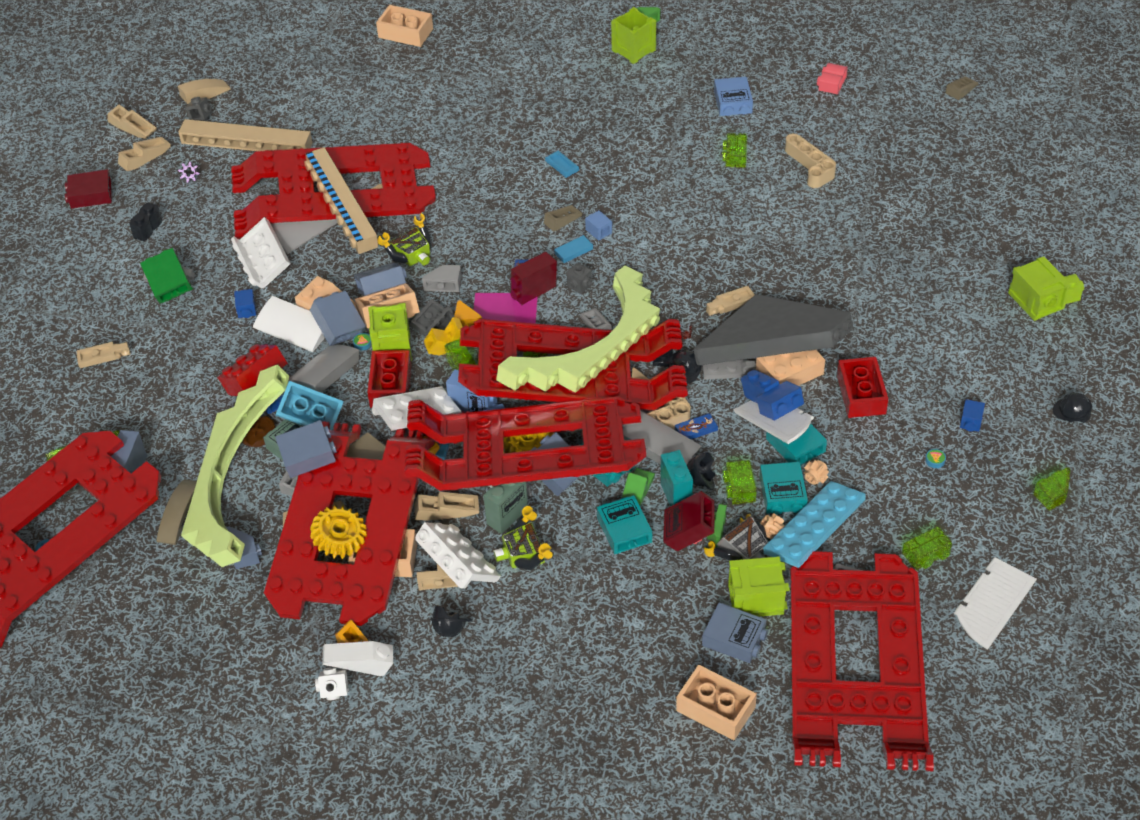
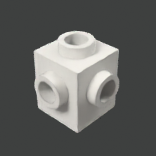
M329 667L320 672L318 679H315L316 691L320 692L321 698L336 700L340 696L348 694L349 687L346 669L336 670V667Z

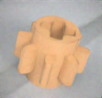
M814 460L812 463L809 461L804 467L805 479L809 483L815 485L819 482L824 483L827 480L829 471L824 462Z
M775 513L772 516L766 515L760 523L765 527L766 536L770 540L785 527L782 524L784 519Z

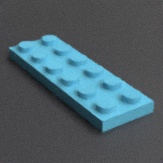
M830 481L763 547L764 554L770 557H780V561L799 568L812 552L816 551L865 501V493Z

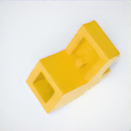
M452 317L445 330L431 328L424 339L428 354L439 356L457 351L461 347L459 338L460 330L463 326L459 318Z

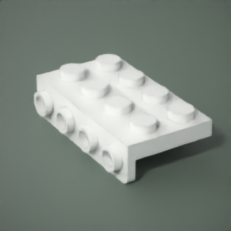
M265 217L240 240L234 236L231 238L232 247L238 253L237 257L242 262L243 270L248 274V280L253 286L257 285L260 288H265L290 265L269 220Z
M442 386L375 398L372 406V413L375 416L380 415L391 431L407 428L408 403L412 400H421L443 415L461 413V410L451 397L447 395Z
M424 522L415 536L416 541L459 588L465 589L470 581L497 582L501 576L496 571L495 566L483 558L484 555L471 545L472 542L468 538L462 536L458 527L453 524L445 525L438 522Z

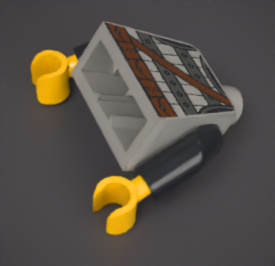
M748 514L746 515V520L740 518V524L726 534L717 543L718 546H715V543L710 541L708 543L710 549L704 547V553L708 557L718 556L729 561L765 558L761 551L768 543L766 530L762 524L755 521Z

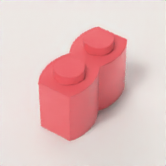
M828 63L826 67H823L822 75L818 76L817 79L819 91L838 94L847 77V66Z

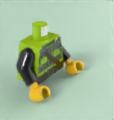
M420 213L421 221H418L416 216L413 219V223L419 226V229L415 227L388 242L390 236L386 232L382 235L385 240L381 236L378 237V244L386 247V252L394 262L406 263L409 266L417 262L423 266L429 263L430 249L432 247L431 236L427 227L423 224L425 217L422 213Z
M525 506L522 510L524 517H521L502 536L503 548L493 550L497 562L508 559L512 568L533 570L539 564L545 563L544 558L551 559L553 554L549 551L551 547L547 543L540 544L532 523L528 522L529 520H535L537 514L533 511L532 507Z

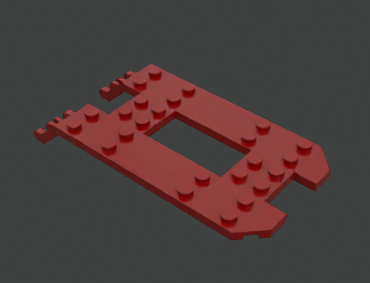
M411 143L325 147L340 174L380 171L382 188L350 190L366 217L420 214L425 210L426 206L436 201L434 185L417 186L414 169L430 167L428 152ZM321 148L255 151L241 165L231 167L232 192L234 194L246 192L261 178L278 177L279 195L258 196L243 210L234 211V229L236 230L235 237L237 239H241L264 217L270 223L336 219V215L332 214L330 210V204L324 200L323 192H314L310 170L307 171L304 161H306L305 153Z
M478 319L474 321V325L470 327L466 325L460 330V346L478 347V365L459 363L458 382L477 396L549 402H570L619 396L624 398L628 404H638L640 410H656L676 397H686L688 395L684 366L673 365L650 380L631 378L630 361L651 362L671 349L679 350L683 347L680 321L677 319H668L648 331L646 335L639 338L637 343H633L626 352L619 355L617 360H613L605 370L600 371L596 378H592L584 388H580L576 393L558 383L550 387L546 392L529 382H526L525 385L520 386L517 390H513L497 381L498 365L510 356L517 357V351L560 355L577 352L596 344L613 330Z
M619 396L443 415L421 400H412L408 403V430H419L440 444L463 442V458L442 460L418 444L406 447L405 475L407 477H418L439 491L611 472L619 473L621 471H628L647 457L644 439L624 441L622 424L641 423L640 406L636 403L628 404L624 398ZM577 429L583 430L584 445L504 453V437L567 430L575 431Z
M322 421L323 427L328 426L331 438H328L329 442L333 441L337 453H334L336 462L298 475L264 595L280 618L300 620L305 601L343 605L339 618L340 623L346 624L349 620H352L356 626H362L368 622L370 617L377 613L380 614L387 609L419 482L418 477H407L405 475L406 447L418 444L429 450L435 445V440L429 436L426 439L423 438L424 433L419 430L417 435L416 430H409V436L404 437L405 429L403 428L396 430V434L387 440L382 460L346 457L349 445L360 437L361 425L354 424L352 431L348 432V423H343L341 427V424L336 422L334 423L333 430H330V423ZM335 495L372 498L365 521L366 530L364 531L367 535L363 537L364 544H359L360 549L357 551L354 565L317 561L319 555L318 546H314L310 536L313 519L320 511L324 512L326 507L330 510L332 509Z
M111 431L82 433L0 498V648L4 643L12 620L158 500V486L161 481L160 472L146 461L134 472L130 473L111 456L122 448L124 443ZM77 483L98 500L36 552L15 535V533Z
M813 551L799 568L793 566L790 572L792 747L794 766H801L803 764V755H810L809 765L815 766V755H819V767L826 766V756H833L832 766L840 768L841 750L838 742V724L882 726V748L887 770H894L895 759H902L901 768L908 771V759H911L912 771L918 770V760H925V770L933 772L934 757L928 738L918 572L912 567H907L896 554H875L874 571L833 570V552ZM834 610L876 612L879 682L836 681Z

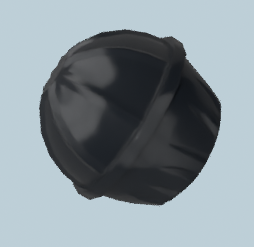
M688 349L679 350L670 359V367L673 365L685 367L687 384L694 382L698 378L701 365H697L694 351Z
M1073 392L1065 395L1063 399L1058 400L1054 404L1053 414L1061 420L1086 423L1091 417L1093 406L1091 400L1084 394Z
M709 452L693 455L687 467L693 478V484L697 486L705 485L707 489L713 490L715 488L713 478L716 474L711 470L714 458Z
M435 605L431 621L434 630L439 635L454 637L463 630L465 622H473V619L460 618L459 613L454 612L447 614L444 607Z

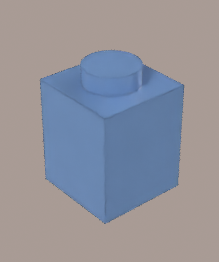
M597 211L585 218L586 230L598 241L612 233V221L602 212Z

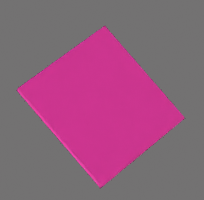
M475 293L473 310L481 315L482 319L536 324L538 297L521 305L512 298L510 293Z

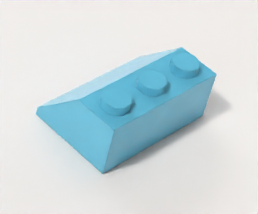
M289 381L276 416L302 426L319 420L321 422L326 421L330 423V430H333L334 423L337 421L344 401Z

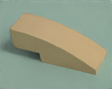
M200 79L178 86L180 96L187 104L194 97H207V99H210L231 89L224 80Z
M121 105L116 106L108 113L109 123L139 138L146 139L157 130L154 125L132 109L127 111Z
M162 137L133 143V149L119 152L118 164L126 171L137 169L163 154L171 147V144Z
M439 492L438 496L418 494L414 504L415 520L431 521L478 514V496Z

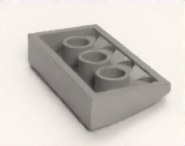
M337 220L273 223L271 226L284 252L289 254L337 224Z
M345 345L328 346L289 377L288 383L291 381L322 393L356 365L359 361V349Z
M640 411L641 423L622 424L624 441L644 439L646 456L660 465L661 454L680 450L687 465L692 456L697 455L701 448V445L642 411Z

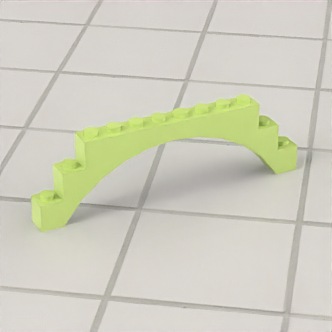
M623 266L615 273L613 289L621 303L623 315L618 325L608 336L585 349L560 356L539 358L510 356L498 365L497 381L513 390H517L520 386L525 385L526 382L545 392L557 383L575 393L580 388H584L592 378H596L600 371L605 370L613 360H617L620 354L626 352L633 343H637L640 337L646 335L653 326L655 327L659 323L660 308L651 304V291L642 287L643 274L627 266Z
M278 365L260 371L256 386L238 392L235 406L217 413L181 536L221 567L241 561L245 546L224 525L221 514V493L224 479L234 454L252 425L286 390L289 375Z

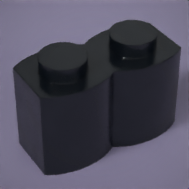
M148 202L140 208L138 214L132 217L129 225L134 239L146 241L153 234V230L161 225L162 216L159 206Z

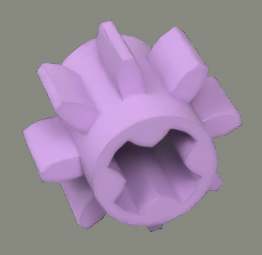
M189 162L188 166L182 163L183 170H178L183 174L180 179L187 178V183L189 178L195 181L194 175H199L198 172H195L198 166L192 167L191 162ZM188 167L191 168V171H194V174H191L190 177H186L187 174L184 173V170H187Z

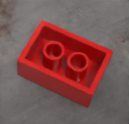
M256 344L249 349L250 352L246 355L238 357L235 360V364L223 369L222 374L217 378L227 394L238 396V392L256 386L260 371L275 365L281 368L288 363L277 345Z
M409 350L372 351L367 391L370 408H372L375 398L409 392L412 367Z
M866 357L838 360L837 379L848 418L885 415L888 406V395L877 358Z

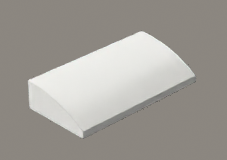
M274 296L264 305L253 325V328L311 352L325 339L309 310Z

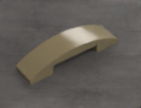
M184 479L175 488L163 513L157 542L176 545L183 530L181 525L190 507L197 481Z

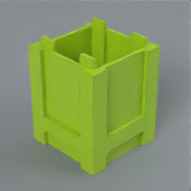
M635 7L629 9L622 16L620 15L611 20L612 51L624 56L633 64L650 52L656 51V20L639 12Z
M1044 256L1021 267L1013 268L1012 283H1010L1008 294L1034 321L1065 309V299L1071 283Z
M399 303L393 306L368 307L372 350H409L412 360L406 303Z
M780 557L729 561L728 588L733 608L758 617L784 615V610L788 609L787 602L785 601L786 591H790L789 584L784 583L782 570H786L785 563L780 561Z

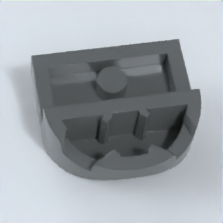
M431 299L412 319L409 325L426 337L431 328L445 330L454 312L449 306L444 308Z

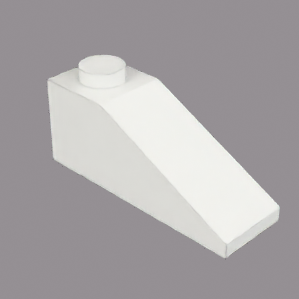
M367 641L324 644L323 665L384 676L393 664V645Z

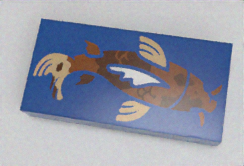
M709 413L676 424L675 431L689 439H694L718 431V426Z

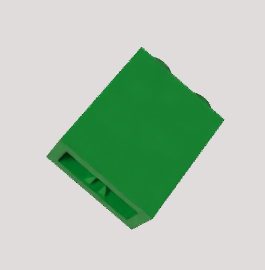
M173 248L164 250L160 254L149 257L140 263L153 294L160 304L193 289Z

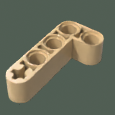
M798 134L786 136L785 152L809 169L807 179L809 187L819 188L835 178L836 162Z
M676 397L664 404L663 408L647 413V415L674 430L675 425L690 420L691 406L685 397Z

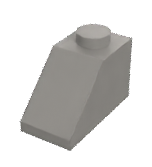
M441 265L422 277L424 291L459 292L462 279L461 265Z

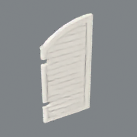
M751 400L734 409V412L787 444L800 437L814 419L810 414H803L802 410L796 408L774 421L761 415L758 404Z
M996 557L992 559L986 568L991 573L989 575L982 573L963 599L968 605L965 607L960 604L954 612L967 634L987 650L1037 580Z

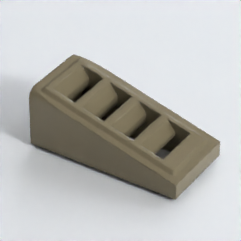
M964 76L949 83L946 88V94L960 100L978 85V82Z
M569 205L545 213L544 224L555 232L581 217L582 213L574 206Z

